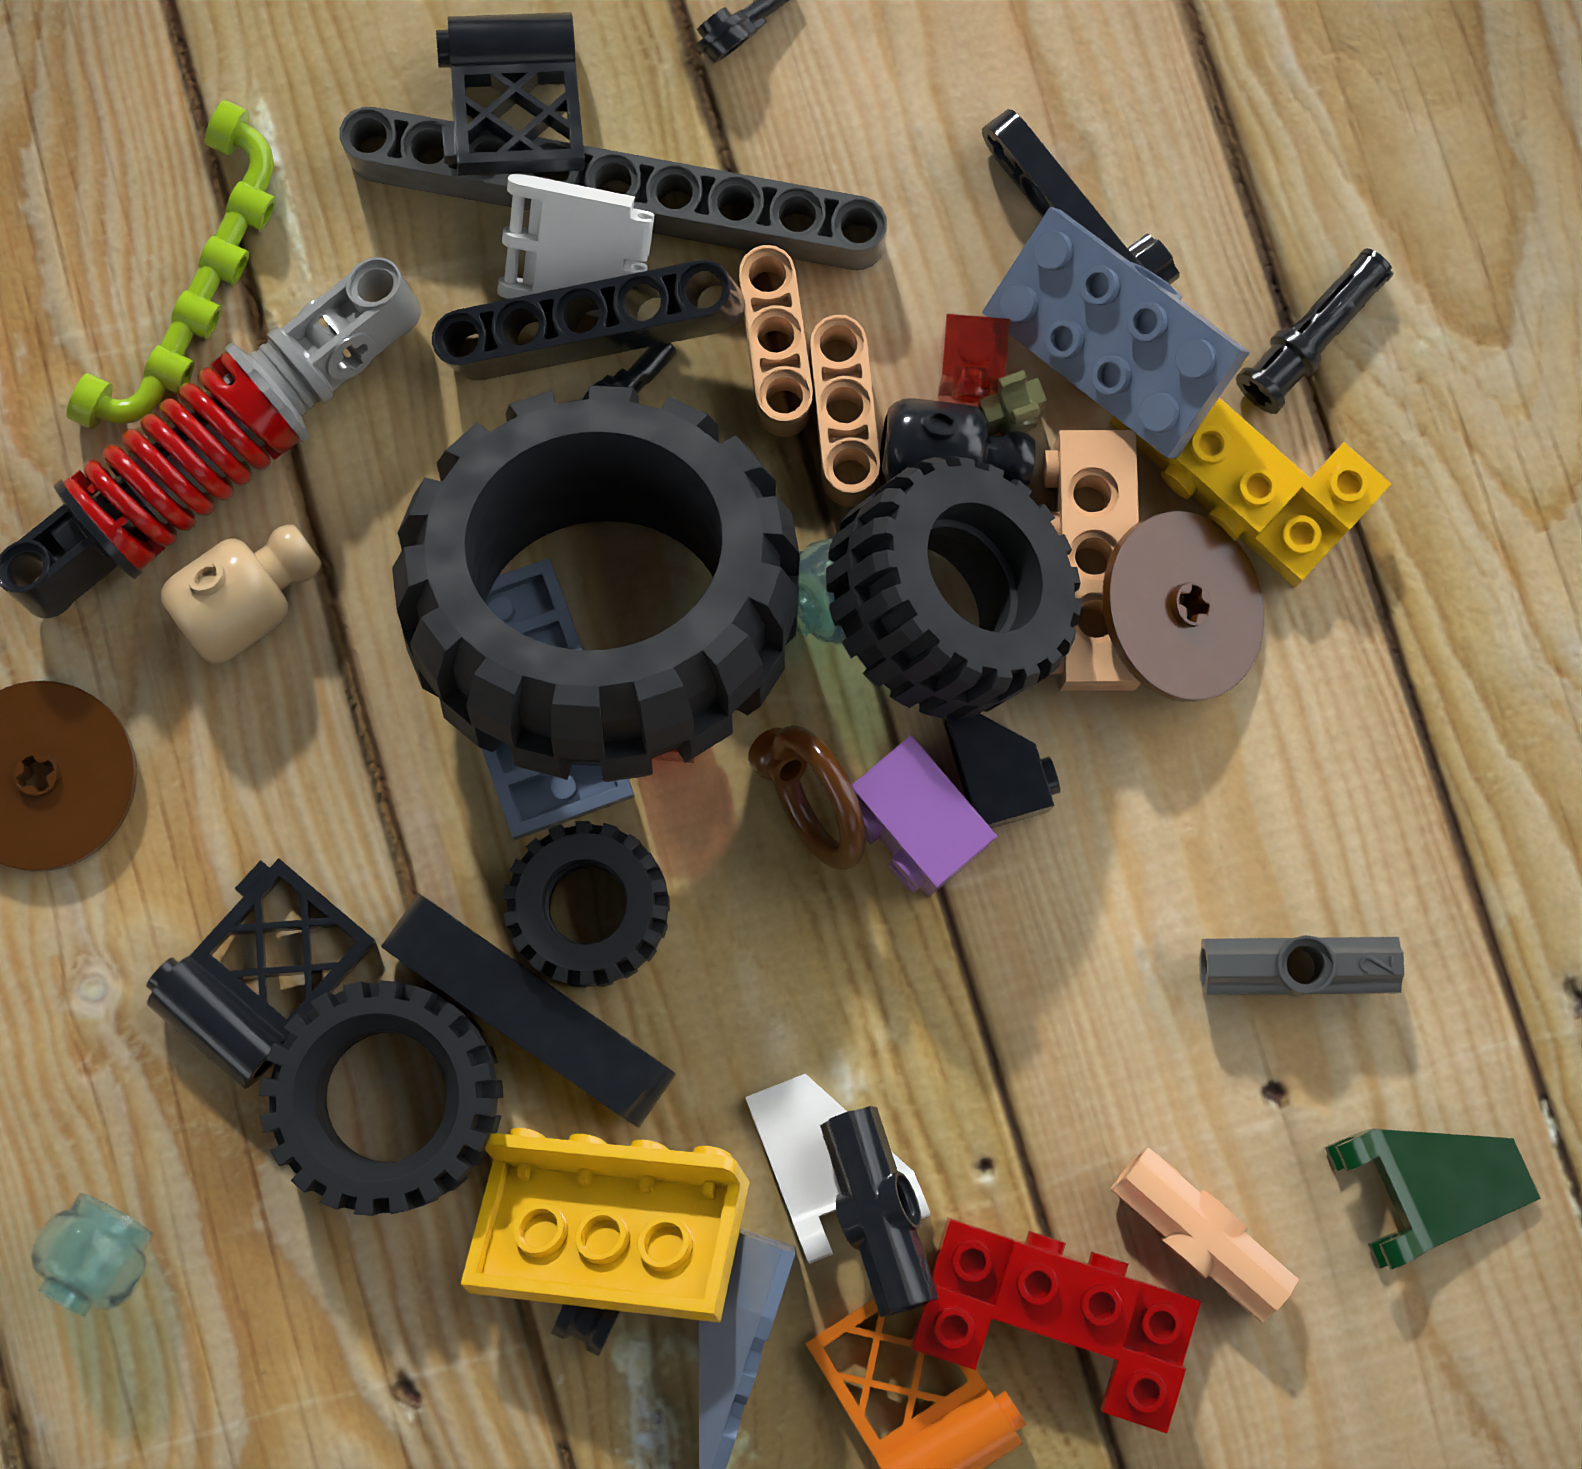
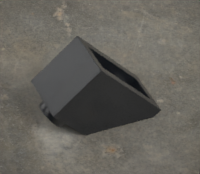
M980 713L974 717L956 719L949 715L942 718L965 798L991 829L1047 813L1054 807L1052 795L1060 793L1058 776L1051 757L1048 756L1040 759L1034 742Z

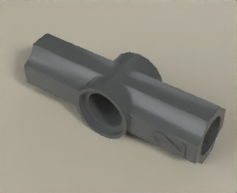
M1304 935L1295 938H1207L1201 940L1199 956L1200 981L1203 995L1401 993L1404 977V953L1400 946L1399 937L1318 938ZM1295 948L1307 952L1314 962V975L1306 984L1293 980L1287 970V957Z

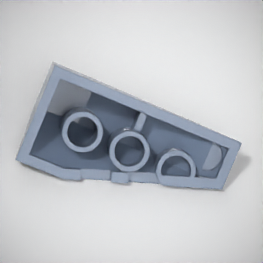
M740 1228L721 1322L699 1320V1469H726L741 1423V1415L750 1397L762 1357L761 1352L765 1341H768L795 1257L794 1245Z

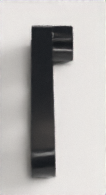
M1007 109L982 128V136L988 149L1042 218L1049 207L1060 209L1128 261L1148 269L1169 284H1172L1179 278L1180 272L1174 264L1173 256L1159 239H1154L1147 233L1128 248L1124 245L1019 114L1011 109Z

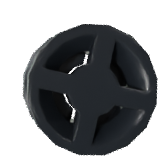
M563 1304L551 1334L561 1339L571 1336L584 1342L588 1352L599 1356L620 1311Z

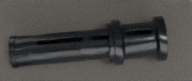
M1369 248L1363 249L1350 264L1351 266L1326 290L1300 321L1292 328L1278 330L1270 339L1271 348L1252 368H1243L1235 377L1239 389L1247 399L1270 414H1277L1285 405L1284 396L1303 376L1310 377L1320 367V354L1325 347L1357 315L1366 302L1394 275V272L1390 271L1392 269L1390 263L1381 254Z

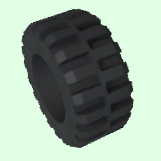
M950 456L946 460L933 457L918 462L912 468L907 467L850 510L841 521L840 531L833 536L828 551V560L834 563L826 568V592L833 593L835 600L829 604V611L834 626L841 625L846 639L842 641V645L850 658L857 656L867 668L862 674L874 686L880 687L884 684L891 690L890 698L908 708L918 703L919 712L938 718H944L949 715L956 719L974 717L983 711L988 712L1050 676L1060 666L1061 658L1067 655L1072 647L1076 635V630L1073 627L1079 624L1081 600L1075 598V592L1079 590L1081 584L1078 567H1071L1068 558L1072 551L1065 534L1058 535L1051 523L1055 517L1045 504L1038 506L1029 497L1032 490L1021 481L1013 479L1009 482L1004 479L1003 470L986 463H981L975 467L973 459ZM928 549L948 560L966 580L976 601L979 627L974 626L958 615L941 595L930 570Z

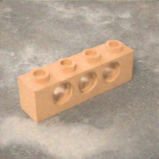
M1060 430L1053 445V450H1044L1043 485L1044 488H1054L1055 512L1051 513L1055 519L1051 523L1059 536L1066 535L1072 549L1068 555L1071 567H1078L1075 553L1084 548H1092L1099 551L1104 556L1106 563H1108L1111 553L1122 536L1131 527L1139 523L1136 433L1132 430ZM1082 487L1094 488L1103 496L1105 508L1099 512L1084 511L1076 504L1073 492ZM1078 567L1081 584L1079 590L1075 592V598L1081 600L1080 612L1095 610L1104 616L1102 593L1105 572L1091 575L1083 572ZM1078 625L1073 627L1076 630V635L1069 653L1061 658L1060 666L1052 673L1059 674V691H1135L1141 683L1129 672L1119 658L1109 634L1100 638H1093L1085 635Z

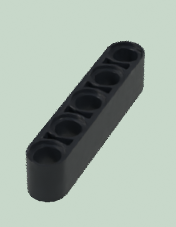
M697 260L457 309L445 314L437 321L432 332V345L437 356L462 376L470 380H486L722 333L732 329L740 321L744 313L745 299L742 290L720 264L711 260ZM723 286L722 295L716 304L708 308H698V300L707 288ZM652 298H661L660 308L652 318L645 321L637 320L638 311L645 301ZM592 310H599L597 324L585 333H578V323L581 317ZM539 322L535 338L527 344L518 345L521 330L530 323ZM478 334V344L475 350L467 356L460 357V347L463 341L471 335Z
M419 893L381 945L384 950L638 1128L676 1075L675 1072Z

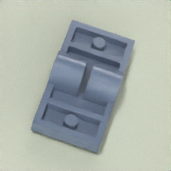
M1049 207L982 311L985 316L1167 458H1177L1250 354L1247 349L1181 301L1182 295L1165 280L1148 269L1128 261L1062 210Z
M550 558L498 576L486 601V605L497 617L511 628L536 641L555 647L583 650ZM504 742L493 753L482 749L510 832L515 840L635 798L629 779L604 782L601 766L572 765L568 780L514 766L511 747Z

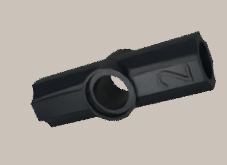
M868 1106L829 1118L820 1127L841 1191L836 1197L838 1220L847 1241L854 1249L860 1251L880 1317H888L909 1311L939 1299L917 1232L922 1223L919 1202L908 1178L897 1170L878 1108Z

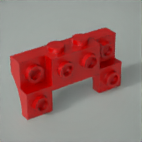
M949 1217L947 1218L931 1274L939 1299L923 1305L911 1344L912 1350L976 1370L991 1319L998 1320L1113 1358L1112 1369L1100 1410L1103 1413L1166 1434L1168 1433L1185 1376L1186 1368L1183 1367L1201 1301L1128 1277L1126 1272L1129 1263L1091 1251L1088 1263L1063 1255L1066 1246L1065 1242L1039 1233L1028 1231L1026 1241L1022 1242Z

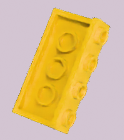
M512 1128L508 1131V1134L490 1133L485 1150L491 1156L493 1162L461 1280V1285L468 1293L721 1322L750 1184L738 1162L732 1158L729 1152L712 1146H697L693 1149V1152L669 1150L660 1143L649 1140H634L630 1146L607 1144L598 1137L587 1134H572L569 1136V1140L550 1139L536 1131L525 1128Z

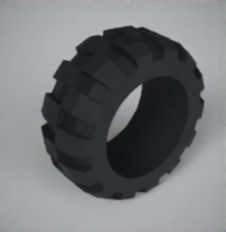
M589 386V399L556 404L551 390L509 404L505 413L507 423L489 432L477 422L450 445L437 461L440 481L424 478L412 497L397 532L402 551L392 567L396 609L406 649L421 687L440 699L443 718L479 748L492 753L503 742L510 745L514 766L568 780L572 765L601 766L603 781L611 782L651 776L653 774L652 758L674 750L678 751L686 763L733 734L732 713L735 710L748 716L761 707L785 669V646L796 636L800 552L792 512L776 497V480L736 435L720 444L719 425L708 414L671 397H668L663 407L659 409L639 404V396L634 388ZM589 522H626L664 533L691 550L703 562L713 577L711 584L698 603L674 625L641 642L607 650H572L536 641L511 628L486 605L494 582L507 564L523 549L547 534L562 528Z

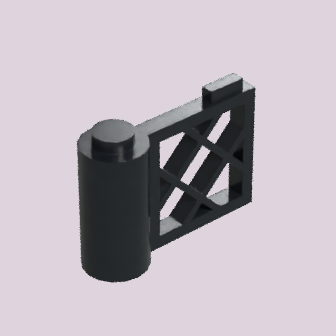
M572 12L449 16L448 29L436 30L438 67L451 68L455 126H442L444 164H457L458 176L585 170ZM564 84L565 93L550 106L545 105L529 94L537 85ZM492 87L502 95L485 109L465 95V88ZM515 104L536 117L520 132L499 119ZM565 112H567V119L562 116ZM467 116L470 117L471 119H473V120H472L470 123H468V124H467ZM548 127H551L569 140L570 149L544 150L532 141ZM486 129L506 142L497 152L469 153V144Z
M279 858L271 867H268L260 860L235 887L236 892L243 898L191 955L180 962L173 957L169 958L153 973L146 984V987L152 991L147 1000V1006L244 1089L252 1086L274 1064L266 1060L273 1043L283 1044L289 1036L290 1032L284 1026L295 1014L306 1015L314 1008L311 1004L312 1000L326 992L332 993L376 944V940ZM282 879L300 895L301 920L264 923L263 899ZM309 903L327 918L310 919ZM255 909V923L241 924ZM338 927L356 942L339 962L312 964L310 929ZM302 930L304 965L266 968L265 933ZM256 934V969L229 971L212 956L229 936ZM328 973L314 989L313 974ZM304 975L306 999L286 1019L268 1004L267 978ZM258 978L259 995L241 980Z

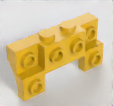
M1249 357L1246 358V360L1243 362L1239 370L1243 367V365L1246 363ZM1220 397L1177 458H1167L1136 434V446L1163 470L1161 472L1162 479L1176 494L1185 499L1193 496L1210 512L1208 519L1220 525L1234 541L1240 538L1295 588L1391 485L1386 478L1345 442L1310 478ZM1112 415L1110 423L1116 429L1131 430Z

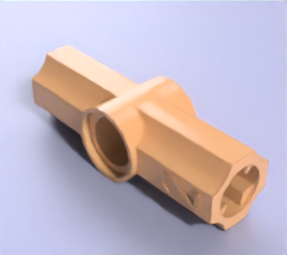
M1145 1147L1126 1166L1110 1188L1111 1191L1163 1236L1160 1240L1177 1257L1201 1277L1206 1279L1209 1276L1226 1291L1229 1297H1232L1251 1316H1254L1263 1323L1268 1317L1279 1310L1290 1297L1292 1290L1299 1281L1297 1277L1245 1233L1248 1229L1246 1225L1228 1208L1206 1191H1197L1175 1168L1148 1147Z

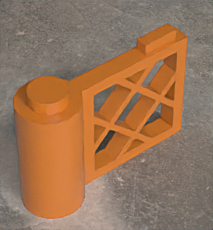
M875 1298L805 1343L881 1469H986L1023 1444L1016 1433L1027 1425L1005 1390L995 1397L992 1395L977 1369L973 1370L958 1365L968 1382L945 1397L918 1391L925 1354L918 1352L911 1389L873 1380L881 1341L911 1347L913 1341L883 1334L886 1317H880V1314L878 1315L875 1331L857 1327L879 1312ZM846 1333L872 1338L873 1343L865 1378L838 1372L824 1348ZM845 1381L863 1385L859 1404ZM871 1387L909 1396L903 1425L881 1439L865 1416ZM916 1398L936 1402L912 1418Z

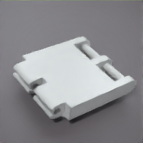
M511 174L508 177L507 191L513 195L510 226L504 227L502 234V243L508 248L505 276L498 279V295L511 299L647 271L648 266L641 262H646L647 256H649L655 215L648 211L634 209V196L525 174ZM525 198L531 199L528 228L522 227ZM520 250L526 251L523 278L517 277ZM592 310L586 314L599 317V310Z

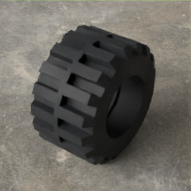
M575 821V826L564 828L562 825H558L548 829L550 833L548 836L540 841L534 838L525 846L528 852L521 861L517 858L515 859L510 869V872L513 873L510 885L505 884L503 899L507 901V912L503 914L506 927L510 929L514 938L512 939L513 944L518 952L525 956L529 964L539 972L572 986L584 988L586 986L603 987L612 985L614 981L624 977L626 979L638 972L637 969L644 962H649L657 952L656 948L661 938L665 937L668 928L667 918L668 911H670V897L666 887L667 883L659 865L638 839L631 834L627 835L621 832L618 827L603 823V826L594 825L590 821ZM586 867H595L609 872L619 881L626 897V911L620 926L609 937L596 943H578L566 938L558 931L550 914L551 897L558 883L569 873Z

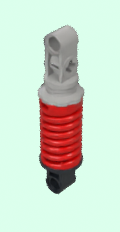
M373 257L360 262L346 277L325 294L309 302L281 329L275 327L266 334L269 338L268 342L258 347L259 350L248 354L232 342L224 348L226 351L210 364L214 369L207 367L199 372V381L206 392H203L195 384L185 383L178 391L183 405L172 398H167L160 403V413L166 423L154 414H146L141 418L140 425L148 439L137 430L128 429L121 437L122 444L129 453L128 455L114 444L108 445L103 449L102 457L116 477L114 479L99 461L89 460L84 464V473L79 469L66 480L60 479L55 483L53 487L63 505L20 540L3 550L0 554V586L34 616L53 618L65 612L74 601L116 567L133 579L141 575V570L166 549L164 546H171L176 542V528L181 531H190L195 527L196 518L193 511L199 515L208 516L215 508L212 496L222 501L228 500L233 496L234 489L229 478L236 484L246 485L253 477L247 462L257 470H265L270 466V456L275 460L299 441L304 442L310 435L302 419L306 410L313 408L316 402L321 401L323 404H326L334 397L333 391L349 378L362 372L372 359L399 337L404 336L415 327L421 314L420 303L396 264L382 257ZM320 318H323L328 323L324 328L318 322ZM345 348L351 353V356L348 358L342 353Z

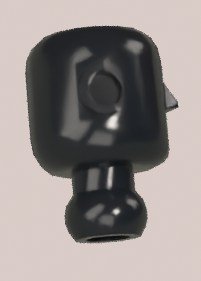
M916 398L902 399L893 403L888 408L885 417L879 456V482L883 486L907 467L912 468L922 460L933 457L946 460L948 457L954 456L973 459L975 467L981 463L990 464L1003 470V478L1009 482L1015 479L1029 487L1035 462V439L1029 434L1020 431L1009 432L1003 436L988 435L987 418L980 408L973 405Z

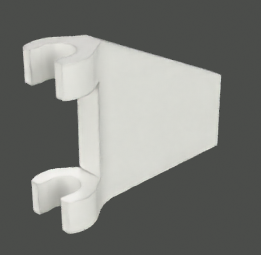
M803 1074L745 1098L808 1263L811 1264L833 1255L820 1217L836 1211V1197L841 1193L820 1125L828 1121L829 1118L847 1111L808 1075ZM892 1152L897 1170L908 1178L915 1191L922 1219L929 1217L931 1213L913 1170Z

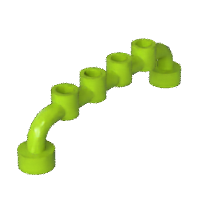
M223 100L217 106L209 121L205 134V145L227 156H231L240 147L248 156L249 167L243 180L236 184L228 199L226 214L216 234L209 238L203 248L198 263V270L188 290L183 291L175 304L171 316V324L161 344L154 348L147 360L143 372V380L134 395L127 399L112 398L113 385L86 373L75 386L66 410V417L89 429L95 428L100 420L115 424L137 422L146 414L152 413L162 400L166 390L179 395V388L189 382L195 362L183 355L194 334L205 340L209 339L213 334L221 316L222 306L212 302L211 299L221 280L232 285L239 281L246 268L249 251L238 245L248 225L260 231L266 227L276 204V197L265 192L270 183L274 168L272 149L265 137L248 124L250 116L248 110Z

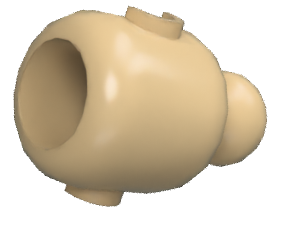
M284 525L274 530L269 537L267 545L255 553L238 539L230 538L220 542L171 576L161 590V601L176 625L204 660L212 663L226 662L283 622L287 614L288 603L281 590L293 582L310 580L317 574L322 563L294 525Z

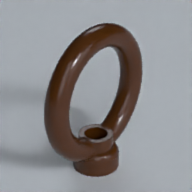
M797 725L772 728L759 735L749 749V764L762 778L774 781L784 811L806 847L820 861L831 868L847 870L857 865L864 854L866 846L864 818L854 788L834 753L817 735ZM807 763L820 780L831 802L839 828L840 843L825 830L806 798L800 778L806 771Z

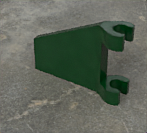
M1367 1129L1325 1147L1335 1171H1340L1344 1168L1346 1171H1349L1373 1160L1404 1229L1383 1236L1368 1244L1379 1269L1389 1266V1269H1395L1405 1265L1445 1242L1541 1199L1514 1138Z

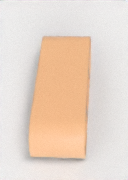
M762 245L753 248L744 256L739 270L740 289L745 299L743 319L756 411L760 424L767 432L779 437H790L799 434L807 427L812 416L813 395L796 270L792 258L783 249L771 245ZM773 272L779 275L784 283L775 291L762 292L756 289L751 284V281L760 273ZM781 331L787 334L793 342L785 351L776 353L765 350L759 344V341L766 333ZM790 391L796 394L802 403L795 411L786 414L774 411L767 402L776 392Z
M833 315L824 318L815 326L811 334L810 370L821 477L825 493L833 502L841 506L855 507L875 492L880 468L868 345L864 329L856 320L845 315ZM839 340L850 344L855 353L846 361L834 362L827 359L821 350L828 342ZM847 400L858 406L861 415L853 422L839 423L831 418L827 410L834 402ZM847 460L857 461L865 467L868 476L861 483L855 485L844 484L834 475L835 467Z

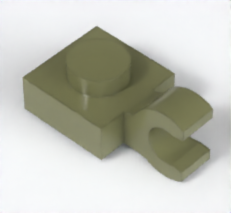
M1024 370L998 379L997 393L979 400L977 407L984 412L987 418L988 435L1000 433L1003 436L1014 431L1026 433L1037 426L1036 419L1042 416L1047 403V398L1038 378L1026 382V374Z

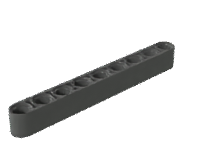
M361 107L351 111L344 118L340 126L339 139L353 170L361 178L386 185L512 207L513 195L507 191L508 177L511 174L458 176L457 164H444V158L435 164L418 162L425 150L432 147L443 148L442 126H455V122L377 107ZM486 129L469 144V153L497 152L506 142ZM372 136L386 138L384 146L376 152L362 153L358 151L361 143ZM537 137L532 141L544 150L570 149V143L541 137ZM583 145L585 170L566 171L569 176L565 183L599 190L605 183L612 180L626 182L630 188L624 195L635 197L634 209L648 211L655 215L653 234L751 251L753 248L762 245H771L783 249L795 260L850 270H864L873 266L881 259L885 249L887 217L883 208L876 201L864 196ZM545 172L512 174H525L541 178ZM672 191H681L691 197V201L680 209H669L660 203V200ZM525 198L524 210L530 211L531 199ZM733 202H741L752 209V213L740 221L729 220L720 212L726 205ZM801 213L808 216L813 221V225L805 231L793 232L786 229L781 222L788 215ZM861 224L868 227L874 233V237L865 243H854L845 238L842 232L851 225Z

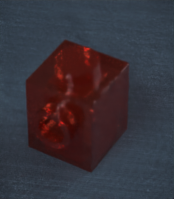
M946 314L941 343L938 396H951L953 400L958 402L978 404L980 399L997 393V380L1006 376L1010 319Z

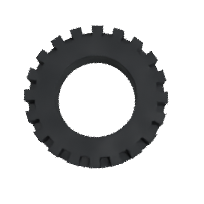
M379 980V983L360 981L343 985L344 991L331 994L326 992L312 1000L311 1004L314 1008L306 1015L295 1014L284 1026L290 1032L283 1044L273 1043L266 1059L275 1063L271 1078H261L259 1096H269L270 1111L269 1114L260 1115L263 1133H274L278 1146L270 1151L279 1166L289 1165L296 1173L290 1181L304 1193L314 1191L322 1196L319 1203L335 1210L341 1208L355 1210L354 1214L367 1216L381 1213L395 1214L415 1209L439 1200V1197L458 1188L468 1179L466 1175L472 1168L480 1165L486 1157L485 1145L490 1133H497L501 1120V1115L496 1114L498 1098H503L502 1080H497L494 1064L499 1062L493 1047L487 1046L480 1035L483 1032L480 1026L472 1017L464 1015L458 1009L459 1006L446 997L432 993L424 988L396 981ZM394 1032L413 1038L434 1056L444 1075L447 1101L444 1117L437 1132L421 1150L397 1162H381L359 1155L350 1149L337 1135L328 1114L327 1089L334 1067L347 1050L370 1036Z

